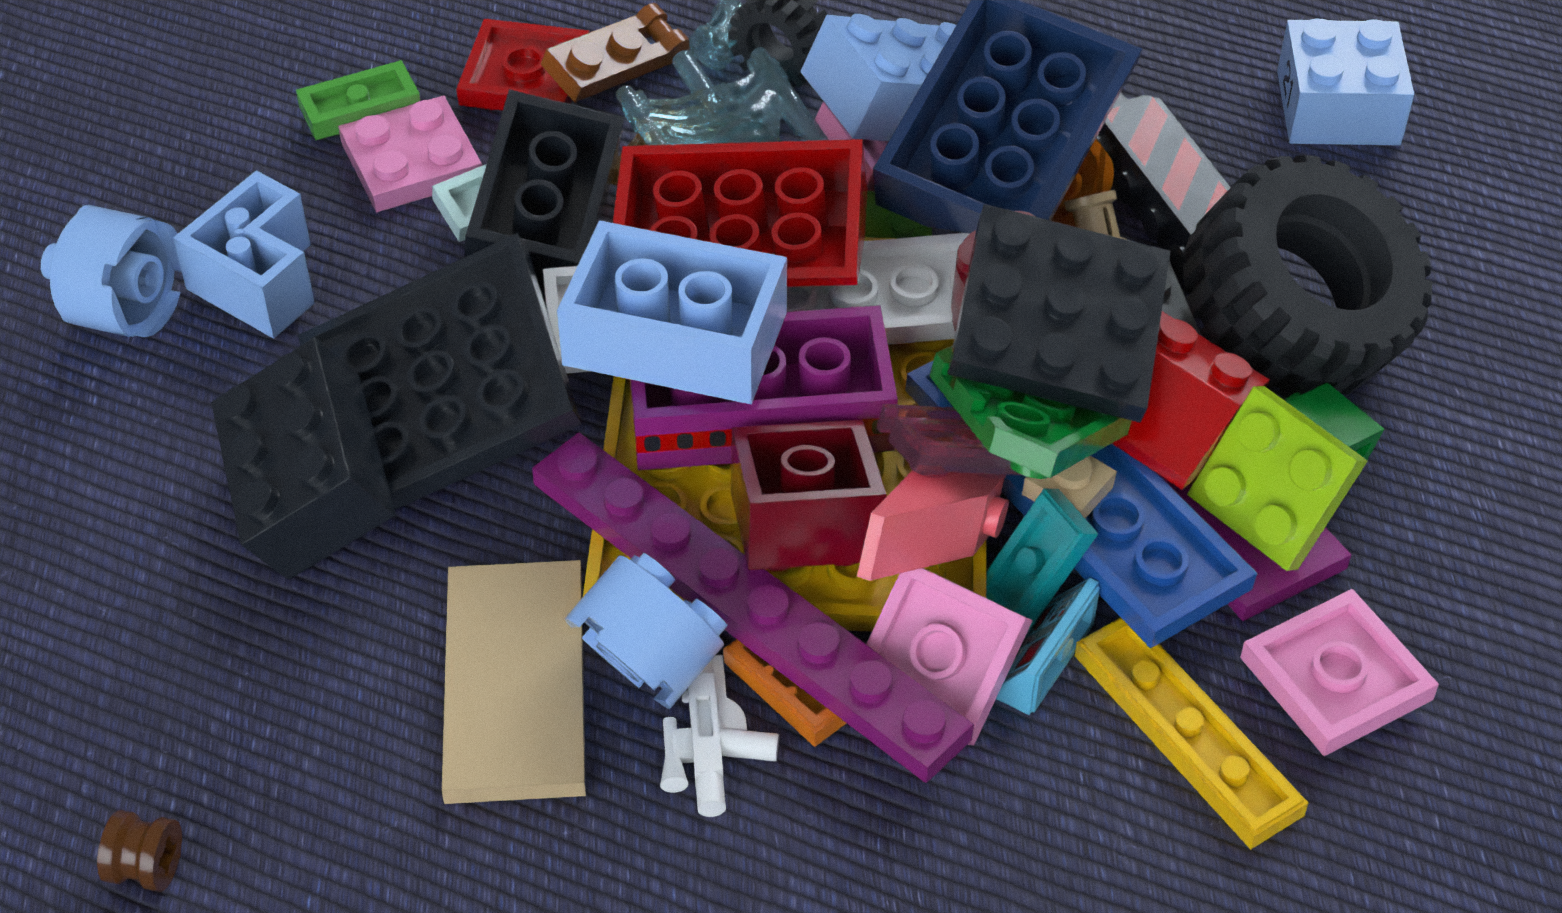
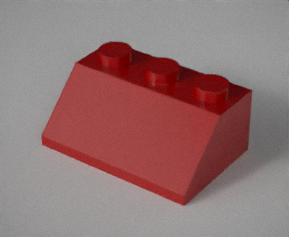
M1162 311L1147 411L1141 422L1132 421L1128 434L1112 444L1183 490L1200 474L1253 386L1267 387L1270 379L1251 368L1249 363L1242 357L1224 351L1199 335L1187 322L1174 319Z

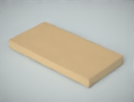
M580 560L448 567L442 764L444 804L586 796L583 624L581 627L571 628L565 621V617L582 599Z

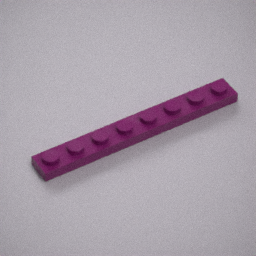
M580 432L532 467L533 481L536 487L628 557L632 558L634 555L640 557L643 553H646L656 560L675 578V581L669 587L671 590L691 603L698 599L706 604L727 624V627L724 629L923 782L927 783L972 741L974 728L972 722L765 569L748 570L745 554Z

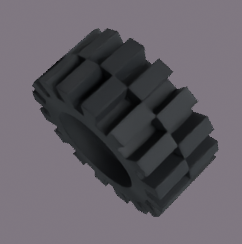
M747 0L740 6L729 21V24L733 27L728 30V39L737 41L730 49L733 56L742 55L744 57V60L739 64L743 71L746 72L751 67L756 72L752 79L760 84L767 78L768 88L775 91L781 85L784 91H792L796 86L799 88L804 85L807 80L800 71L826 15H828L825 9L817 13L813 8L818 0ZM770 24L780 29L787 36L793 50L784 46L775 37Z

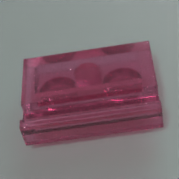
M882 404L877 429L880 432L890 433L889 442L905 458L913 471L934 478L945 477L949 472L975 473L991 479H1005L1007 474L1021 475L1010 467L1011 461L988 452L954 407Z

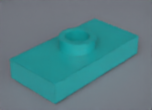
M1044 488L986 571V598L1033 620L1028 631L1098 535L1097 531L1059 489Z

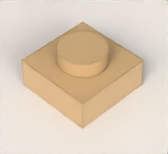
M1089 456L1052 478L1035 479L1025 477L1022 495L1035 502L1044 488L1059 489L1086 519L1113 488L1117 471Z

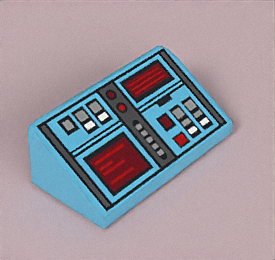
M1088 578L1049 602L1034 625L1027 632L997 695V700L1027 715L1036 711L1074 655L1076 642L1085 638L1094 625L1100 591L1098 581Z

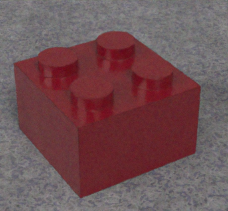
M863 419L732 427L731 496L748 570L768 569L782 571L791 567L832 564L851 566L860 563L871 513L887 497Z

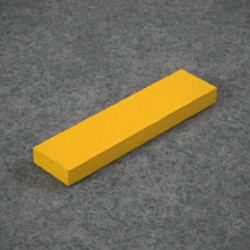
M1121 617L1076 642L1074 656L1250 850L1305 816L1309 802L1160 644L1150 649Z

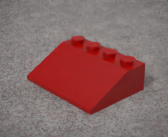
M863 139L622 146L613 223L787 257V287L858 285L866 234L867 181Z

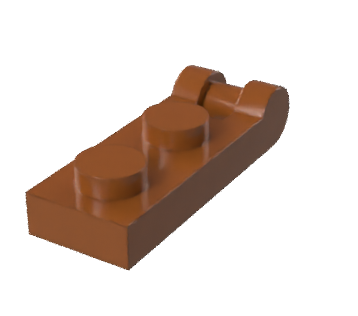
M650 3L632 17L546 49L541 65L575 103L678 61L689 50L691 40L681 29L671 28L666 22L667 14L657 3ZM651 37L656 43L650 44L646 38Z

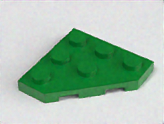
M953 346L938 351L935 354L929 375L988 452L1011 461L1010 467L1021 475L1035 479L1052 478L1128 434L1132 420L949 375L947 372Z

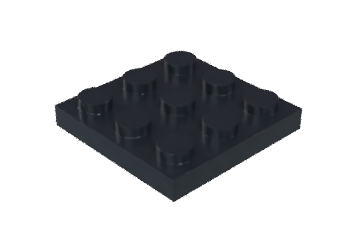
M984 204L977 223L947 374L1141 422L1148 408L1170 251Z

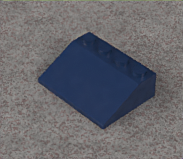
M971 0L873 168L875 204L930 228L969 234L976 230L984 204L1010 211L1029 212L1038 218L1051 221L1141 57L1142 48L1021 0Z

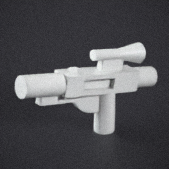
M715 655L688 687V690L682 694V702L689 703L691 728L677 729V720L674 717L663 719L665 760L660 787L662 790L671 793L685 790L688 787V780L682 763H694L697 809L699 814L706 817L721 815L726 810L722 756L776 762L779 749V734L747 731L746 717L743 710L736 702L727 698L723 655Z

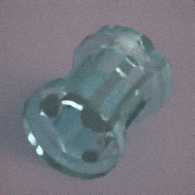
M721 0L713 8L711 20L706 25H700L690 36V50L694 57L700 60L704 66L714 70H723L735 57L731 47L737 41L728 39V30L733 27L729 24L731 16L736 13V10L743 5L737 0Z

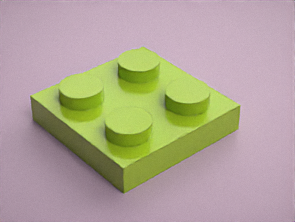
M1253 386L1187 495L1286 571L1298 570L1368 460L1265 386Z

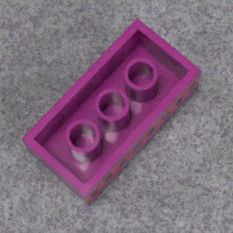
M881 305L787 312L752 404L630 379L638 470L731 463L732 427L863 419L873 453L895 451L898 398Z

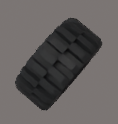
M1296 155L1293 160L1291 156H1280L1268 159L1263 165L1253 166L1234 183L1196 224V230L1190 235L1185 249L1186 260L1188 261L1183 265L1185 288L1192 289V293L1187 297L1188 305L1193 318L1200 317L1204 324V327L1201 329L1203 337L1224 351L1245 359L1251 368L1270 379L1266 388L1270 390L1273 386L1280 388V395L1287 397L1296 392L1304 394L1326 383H1329L1341 394H1349L1360 388L1414 343V338L1422 332L1427 322L1428 307L1432 302V281L1426 280V277L1431 274L1428 253L1420 251L1418 243L1421 240V235L1413 222L1407 224L1400 214L1403 207L1392 195L1388 199L1376 189L1378 183L1367 175L1363 174L1357 177L1349 172L1350 166L1335 160L1322 164L1318 156ZM1278 248L1297 255L1318 272L1327 284L1336 308L1315 299L1299 286L1286 269Z

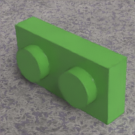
M402 60L296 90L299 108L315 141L340 135L339 125L360 120L366 116L377 115L409 106L420 101L419 91Z

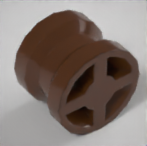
M124 810L114 812L107 821L98 848L97 869L100 879L104 882L118 885L127 879L138 880L144 889L157 892L165 890L174 877L181 855L182 829L180 823L175 819L160 817L150 823L141 821L138 814Z

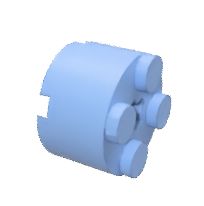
M93 205L82 206L77 214L67 223L57 243L46 247L41 259V272L46 279L50 280L52 299L61 318L67 323L121 336L149 337L156 334L172 316L181 293L172 290L175 271L181 272L173 242V237L178 234L171 225L153 218Z
M643 553L640 557L634 555L630 560L619 555L565 617V621L571 628L581 627L585 622L590 628L582 636V639L638 688L644 682L654 691L658 686L662 689L654 697V700L670 709L724 646L719 635L727 627V624L700 600L695 599L693 603L687 600L683 601L673 593L669 587L675 581V578L646 553Z

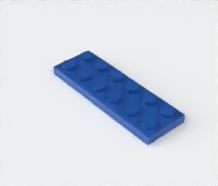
M933 361L907 373L905 391L976 466L1005 474L1001 492L1025 516L1034 501L1022 495L1026 476L1015 472L1010 467L1011 461L988 452L929 375ZM1113 444L1090 455L1117 472L1113 488L1086 517V520L1097 531L1098 535L1074 569L1085 580L1092 578L1099 582V595L1150 649L1253 589L1257 572L1156 472Z

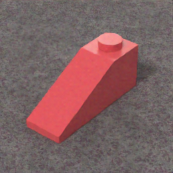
M930 451L871 513L857 577L871 581L974 556L989 536L997 538L1003 527L1009 506V500L1000 497L1005 474Z

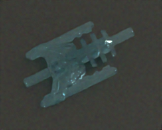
M758 47L752 51L750 59H747V67L751 73L740 81L713 85L693 54L688 50H683L673 57L672 64L692 94L676 99H648L642 90L634 92L631 86H623L616 92V97L622 105L623 114L634 131L641 135L646 145L782 142L780 139L781 116L794 135L801 136V141L829 140L788 82V75L774 56L771 57L763 47Z

